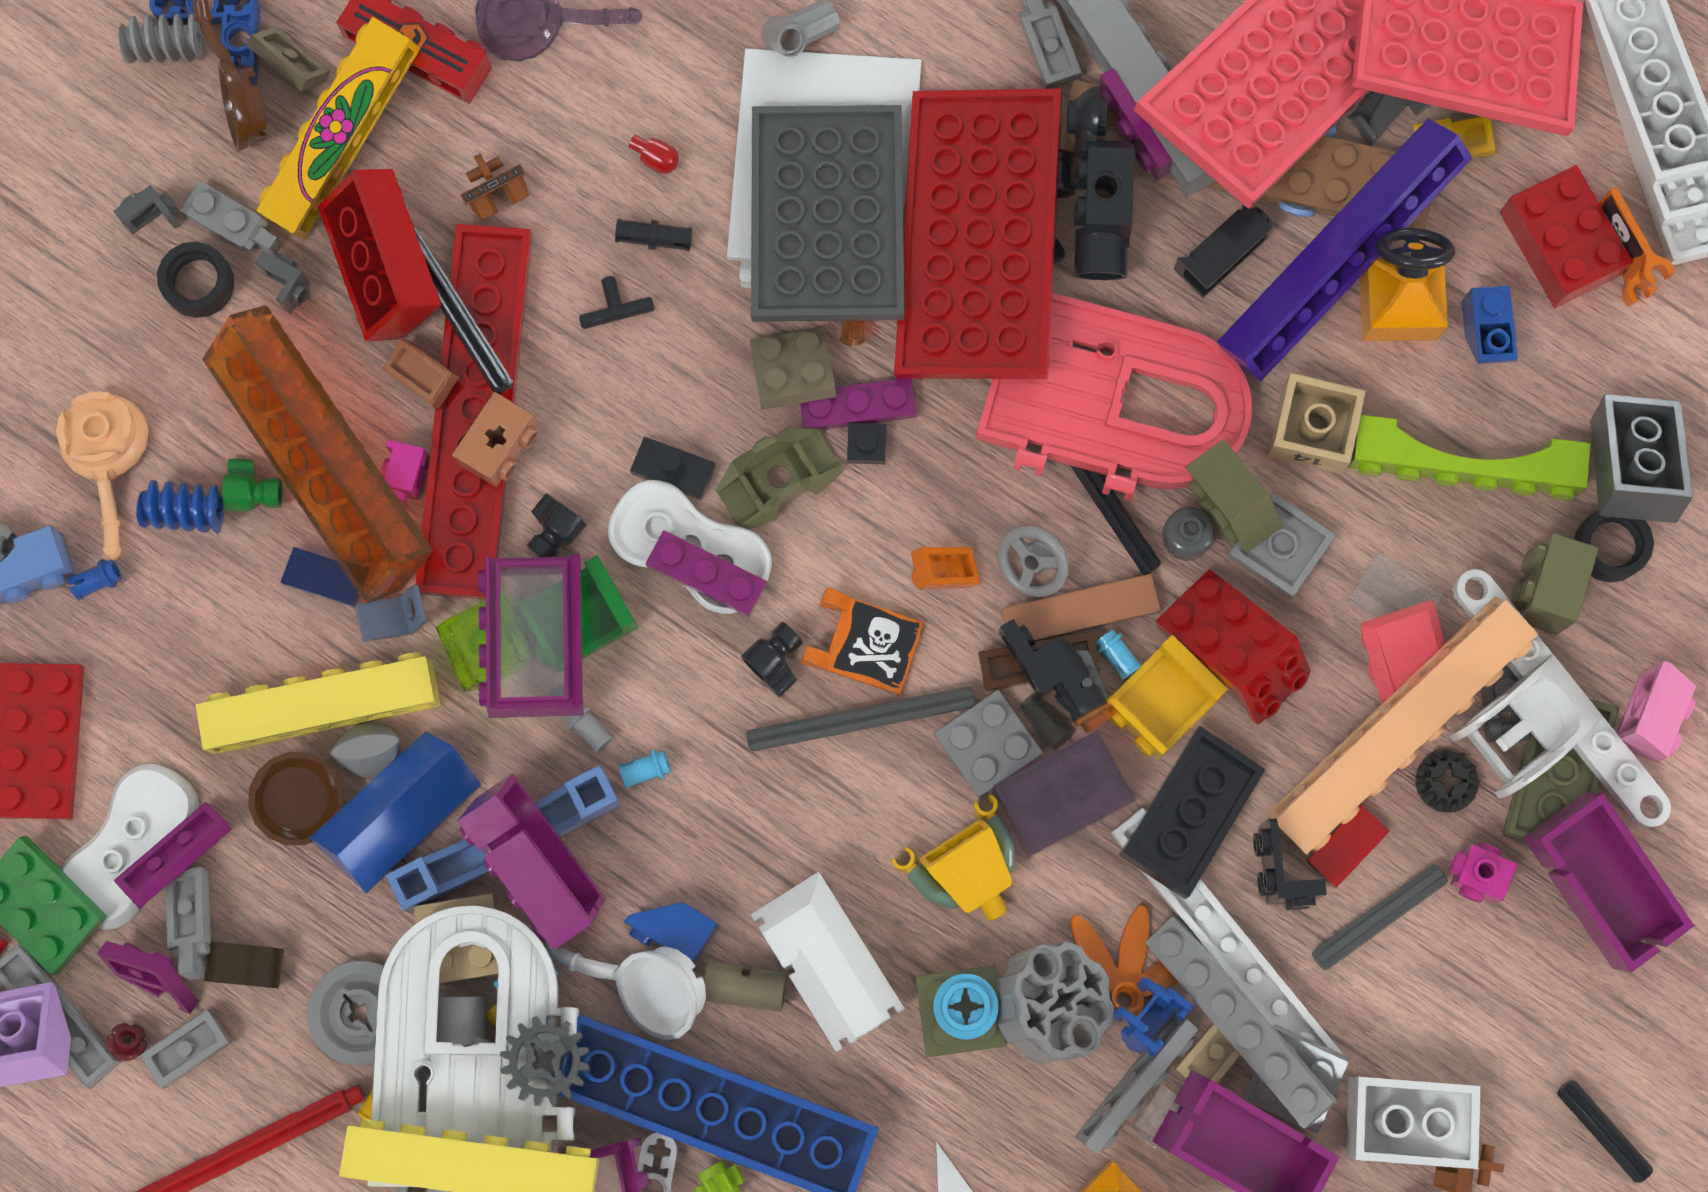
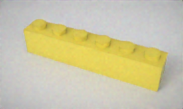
M419 652L407 653L398 656V662L383 665V661L380 660L369 661L360 664V670L345 673V669L342 668L331 669L322 672V678L307 681V678L304 676L285 679L283 681L284 686L269 689L268 685L262 684L245 688V694L231 697L230 693L227 692L207 696V702L195 704L202 749L214 755L441 707L433 662L427 656L421 657Z
M360 1119L359 1127L347 1126L339 1177L451 1192H595L599 1159L590 1158L591 1149L566 1146L565 1154L549 1152L550 1144L525 1140L524 1149L508 1147L509 1138L484 1135L483 1143L466 1141L468 1133L443 1130L442 1138L425 1136L427 1127L402 1124L400 1132L384 1130L385 1122Z

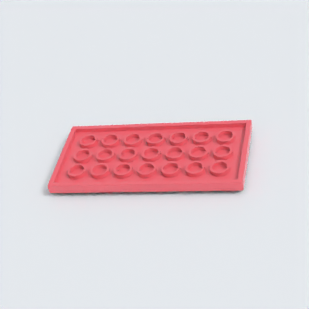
M1246 0L1136 103L1133 111L1250 209L1369 92L1368 90L1351 87L1361 0Z

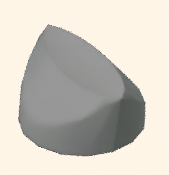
M366 722L353 727L341 736L333 746L330 755L340 766L352 774L364 779H374L399 756L400 742L397 734L390 727L378 722Z

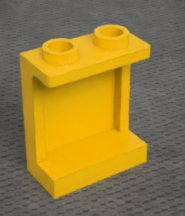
M1171 635L1107 699L1104 707L1108 711L1105 715L1118 729L1122 730L1126 727L1136 737L1133 743L1145 756L1150 758L1154 755L1159 760L1228 691V688L1181 642Z

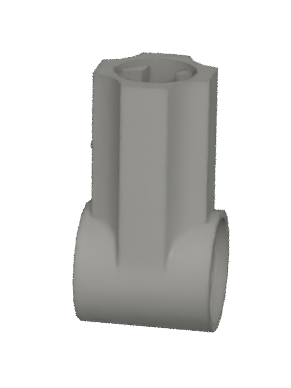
M820 0L785 17L779 15L770 17L762 27V40L768 47L780 54L794 57L800 54L807 44L839 30L840 20L831 1ZM788 29L786 39L781 42L782 34Z

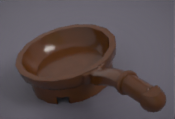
M192 0L195 13L194 21L199 22L208 45L219 59L218 73L222 100L232 141L238 152L247 148L253 141L267 139L266 132L263 131L267 127L259 85H252L250 78L256 75L252 65L236 67L232 62L230 52L221 42L212 26L211 20H213V16L210 14L208 0Z
M287 752L270 759L256 772L249 788L248 808L255 825L269 839L284 845H307L312 843L310 837L343 808L344 789L337 772L324 759L307 752ZM403 859L391 872L406 865L407 862Z

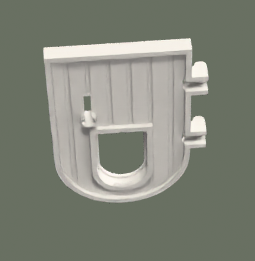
M453 907L424 918L410 928L394 946L383 968L379 984L371 1120L385 1122L384 1130L400 1132L402 1124L427 1127L425 1136L442 1138L443 1130L468 1133L466 1141L483 1143L484 1135L509 1138L508 1147L524 1149L525 1140L550 1144L549 1152L552 1153L553 1140L574 1141L573 1117L575 1116V1108L554 1107L551 1105L548 1097H544L541 1106H535L534 1095L532 1094L525 1101L518 1099L521 1091L520 1087L509 1090L506 1086L513 1079L512 1075H505L500 1072L501 1068L509 1065V1060L501 1057L500 1052L511 1051L512 1045L508 1043L506 1037L509 1035L518 1038L521 1035L517 1027L519 1023L530 1029L533 1027V1017L537 1016L542 1025H547V1016L551 1015L561 1017V1026L566 1021L572 1024L568 1033L570 1036L577 1033L579 1009L571 1007L558 1008V981L554 964L543 943L525 924L505 912L488 907ZM471 944L488 948L495 956L498 964L495 1043H478L463 1047L462 1044H455L453 1046V1042H437L440 967L444 957L452 948L458 945L459 948ZM551 1033L537 1035L542 1043L554 1044L562 1039V1037ZM524 1045L518 1057L519 1070L526 1064L528 1050ZM535 1045L534 1048L538 1052L537 1056L540 1060L535 1065L536 1069L544 1068L556 1077V1073L552 1069L553 1065L551 1064V1060L555 1057L554 1052L548 1055L539 1050ZM427 1066L431 1071V1075L426 1082V1112H419L420 1085L422 1083L418 1078V1072L421 1068ZM536 1078L528 1083L530 1086L538 1089L554 1087L545 1078ZM543 1116H557L556 1132H543ZM368 1181V1186L413 1187L406 1185Z

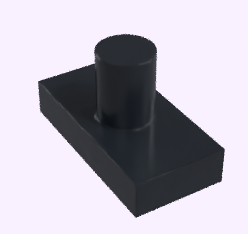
M644 436L630 472L632 475L645 480H659L670 483L684 494L702 500L716 465L713 461Z

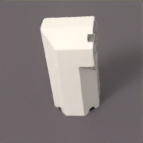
M819 872L751 914L756 923L764 920L765 923L759 929L783 968L788 971L793 967L796 971L789 975L836 1052L843 1049L840 1041L844 1038H847L851 1044L889 1020L891 1016L888 1010L894 1007L897 1013L905 1009Z

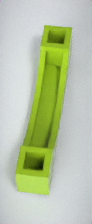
M1361 415L1351 462L1348 468L1358 469V473L1365 476H1380L1384 472L1397 474L1396 478L1404 481H1418L1420 477L1435 479L1436 484L1444 486L1458 485V482L1472 483L1473 488L1478 490L1492 491L1496 490L1497 487L1512 488V493L1517 495H1534L1536 491L1550 493V497L1556 500H1572L1574 496L1577 497L1587 488L1591 443L1552 438L1542 447L1541 451L1526 456L1494 460L1472 459L1448 454L1418 442L1397 427L1398 419Z

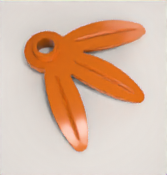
M1138 905L1126 923L1119 944L1117 968L1106 946L1090 924L1079 915H1074L1070 919L1074 944L1081 946L1085 954L1092 961L1100 963L1110 980L1108 990L1110 1000L1115 1006L1114 1011L1120 1006L1117 1002V996L1123 995L1129 1000V1007L1125 1009L1136 1017L1140 1014L1144 1006V998L1153 995L1150 991L1142 992L1137 987V983L1142 977L1152 980L1157 985L1160 984L1165 989L1178 983L1176 978L1160 960L1141 974L1148 949L1145 942L1149 939L1150 931L1149 913L1145 905Z

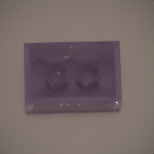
M1098 731L993 785L991 790L1028 859L1131 806L1136 801Z

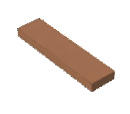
M1147 574L1002 608L1001 614L1004 624L1012 619L1015 620L1018 627L1024 624L1036 642L1160 613L1161 608L1152 574Z

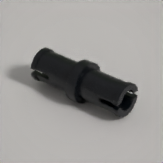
M618 218L615 242L647 245L649 250L664 247L690 252L693 228L661 225L659 220H651V223Z

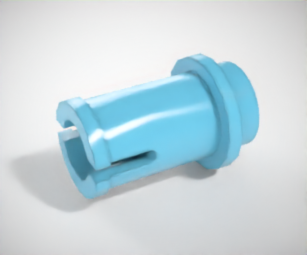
M1112 629L1095 642L1099 648L1097 653L1100 654L1102 652L1120 675V678L1124 680L1141 667L1142 664L1138 662L1121 640L1122 633L1117 635L1114 629Z
M654 749L651 750V755L625 764H619L620 774L626 788L656 777L662 780L665 779V774L671 773L670 763L664 750L657 752Z

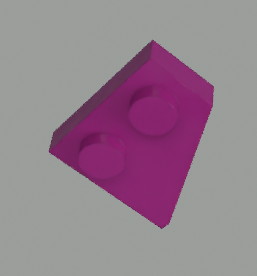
M106 941L97 953L115 976L140 987L157 998L161 996L163 991L168 992L179 1005V1010L191 1014L199 1002L173 969L174 962L160 952L149 954L142 952L138 947L130 943L119 945Z

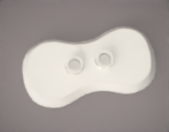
M659 480L639 482L624 494L611 515L608 525L609 542L616 553L631 564L647 567L645 563L662 531L665 530L766 581L769 578L772 566L771 553L766 543L756 533L743 527L717 523L705 517L692 505L683 492L670 483ZM685 586L692 596L705 608L722 614L737 612Z
M148 763L128 771L118 781L112 793L106 819L99 831L91 840L73 852L61 868L108 916L98 929L111 930L119 928L136 916L140 909L113 880L200 807L199 797L194 787L184 777L167 767Z

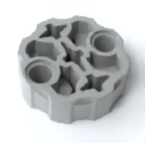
M1064 941L1054 945L1041 944L1022 950L1008 960V968L1004 975L996 979L994 991L998 999L999 1029L1007 1043L1015 1044L1023 1051L1026 1059L1035 1063L1046 1064L1088 1056L1100 1047L1103 1033L1112 1026L1115 1006L1109 996L1108 987L1110 980L1102 965L1092 961L1085 954L1083 948L1074 943Z

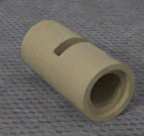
M708 961L704 978L706 1001L781 1012L787 972L751 967V970L744 969L742 965Z

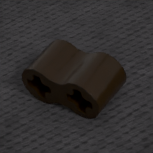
M211 942V945H209L210 953L207 956L204 981L279 989L284 949L223 942Z

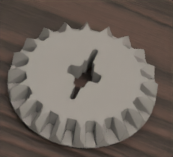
M370 961L347 962L330 970L315 986L308 1003V1026L317 1046L330 1058L348 1065H366L375 1062L378 992L384 966ZM347 996L359 1006L368 1004L370 1009L366 1012V1016L372 1029L361 1020L352 1021L351 1016L355 1011L352 1008L353 1004Z

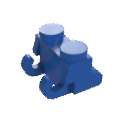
M1142 977L1137 983V987L1142 992L1150 991L1153 994V998L1137 1017L1120 1006L1114 1011L1113 1016L1117 1021L1121 1022L1123 1019L1130 1025L1129 1028L1125 1026L1120 1033L1121 1040L1125 1042L1131 1051L1139 1054L1146 1051L1155 1057L1164 1046V1042L1159 1038H1156L1154 1042L1152 1039L1170 1019L1176 1009H1179L1175 1014L1176 1017L1183 1021L1194 1006L1171 987L1166 990L1160 984L1157 985L1152 980Z

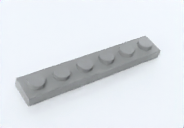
M1172 916L1145 942L1303 1129L1310 1127L1337 1102L1333 1095L1178 916Z

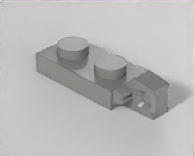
M1022 0L1025 10L1019 12L1020 24L1045 89L1080 78L1082 72L1057 7L1053 6L1051 1L1043 3L1042 0Z
M202 181L198 182L179 210L186 218L244 252L246 250L252 252L257 246L275 256L282 246V243L278 241V237L267 231L270 224L262 216Z
M202 866L183 871L166 886L167 949L172 951L173 960L178 962L179 975L184 976L189 981L205 978V958L203 955L210 953L209 945H211L209 871Z

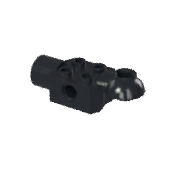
M1098 86L1086 90L1077 100H1068L1067 134H1075L1074 155L1079 158L1078 166H1076L1075 189H1082V196H1078L1074 208V226H1081V228L1075 230L1074 277L1086 280L1108 281L1127 278L1128 248L1132 229L1135 148L1134 143H1126V141L1097 140V136H1105L1107 126V100H1099ZM1105 189L1110 193L1111 197L1102 198L1097 195L1095 190Z

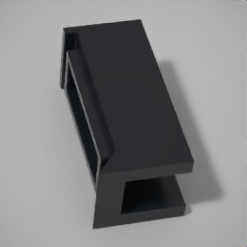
M1242 205L1241 210L1238 209L1194 249L1189 257H1178L1174 270L1204 298L1268 239L1273 228L1270 225L1268 216L1259 207L1248 209L1245 205Z

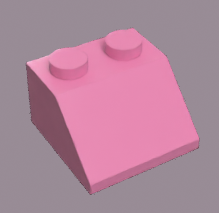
M1662 661L1641 672L1617 730L1618 736L1630 751L1655 762L1668 758L1669 755L1673 756L1682 740V734L1678 733L1683 719L1687 720L1691 716L1696 704V699L1692 698L1696 685L1675 666L1666 661Z

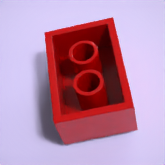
M1577 165L1511 196L1499 212L1554 309L1620 277L1633 263Z

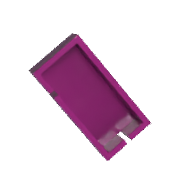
M510 774L475 798L457 821L460 824V832L469 845L476 846L478 850H483L485 853L484 864L493 877L500 878L507 887L510 901L518 910H524L530 918L532 929L536 936L542 942L547 941L551 948L555 950L592 925L605 901V897L514 774Z
M1585 792L1523 837L1542 867L1553 868L1548 873L1549 877L1613 969L1632 973L1660 952L1656 945L1667 947L1695 926L1604 793Z
M1193 1070L1190 1071L1174 1100V1103L1180 1106L1177 1112L1169 1109L1152 1140L1156 1145L1236 1192H1322L1340 1158L1213 1080Z

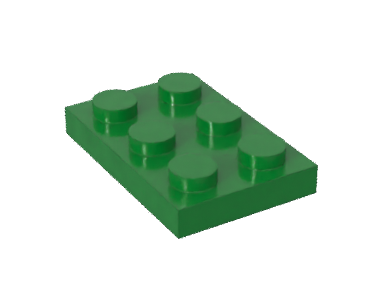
M27 835L21 836L0 859V924L51 976L60 973L108 916Z

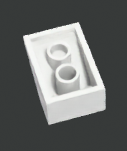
M1349 1076L1346 1158L1362 1161L1478 1169L1481 1086Z

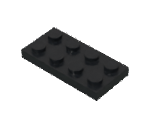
M1199 726L1192 734L1119 853V856L1183 899H1187L1190 897L1265 769Z

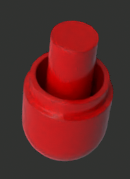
M636 134L630 140L628 147L641 154L640 161L644 162L645 166L661 174L671 173L677 168L679 155L673 146L653 137L647 141Z

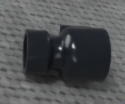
M545 493L531 511L542 525L543 531L541 534L534 535L527 546L540 557H556L559 554L558 548L561 545L573 543L587 524L566 506Z
M782 621L772 631L770 639H758L740 657L754 674L765 682L780 698L796 682V678L790 670L785 656L787 653H794L803 644V641L791 627Z

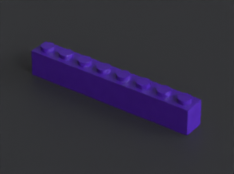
M1427 119L1224 333L1217 343L1239 364L1241 369L1261 382L1378 259L1379 254L1376 250L1378 239L1387 232L1407 228L1467 165L1472 156L1459 135Z

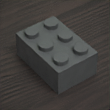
M1604 394L1590 420L1599 516L1677 523L1693 498L1681 401Z

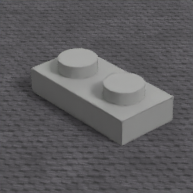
M207 1009L142 1053L140 1057L160 1089H165L229 1046L232 1042L213 1011Z

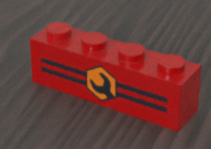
M392 0L349 1L336 22L344 38L356 44V36L360 28L364 24H368L372 17L376 18L406 36L421 48L407 70L408 72L468 104L471 103L492 69L486 54L487 51L483 46L470 39L466 42L455 37V33L447 26L438 22L432 25L423 20V16L409 6H404L402 9L394 5Z

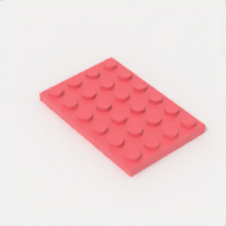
M1361 0L1351 87L1569 136L1574 130L1583 2L1577 0Z

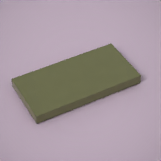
M1590 699L1614 729L1620 707ZM1531 732L1525 744L1519 770L1545 751ZM1574 748L1542 775L1512 794L1502 836L1525 842L1524 836L1585 792L1598 793L1601 782Z

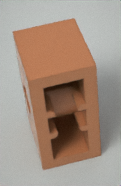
M494 392L452 456L458 465L497 488L501 480L507 481L513 474L517 466L515 459L523 448L527 450L535 441L538 434L536 429L538 423L531 413ZM504 437L506 443L503 446L501 444L493 446L492 440L494 438L501 440Z

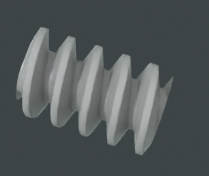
M180 14L174 15L173 25H169L165 15H160L158 26H154L150 15H145L143 26H139L136 16H130L128 27H125L123 24L119 27V46L123 60L126 63H134L138 59L141 63H148L152 58L155 62H163L167 57L170 62H178L180 57L184 61H193L195 56L201 60L203 55L202 31L198 22L194 21L195 14H189L187 25L183 24Z

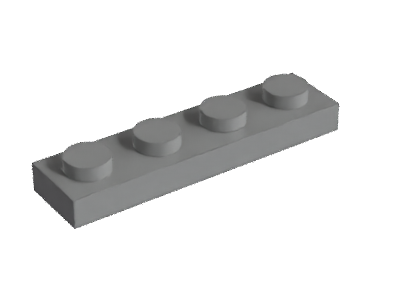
M1174 1014L1154 1038V1040L1156 1038L1161 1039L1164 1042V1046L1155 1057L1146 1051L1141 1054L1075 1135V1138L1096 1155L1101 1149L1105 1150L1110 1147L1118 1136L1117 1129L1126 1118L1130 1119L1139 1112L1144 1103L1143 1097L1151 1087H1157L1167 1077L1169 1073L1168 1066L1177 1055L1182 1056L1190 1049L1194 1042L1193 1036L1198 1031V1028L1185 1018L1181 1021Z

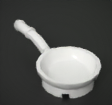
M548 943L544 944L551 960L568 967L569 971H578L596 978L615 980L625 1011L639 1028L652 1037L662 1040L680 1038L692 1027L696 1015L703 1010L706 1001V991L702 976L696 979L695 974L692 972V969L696 966L690 958L677 949L664 946L654 951L633 953L619 966L584 958L580 953H574L562 946L553 950Z

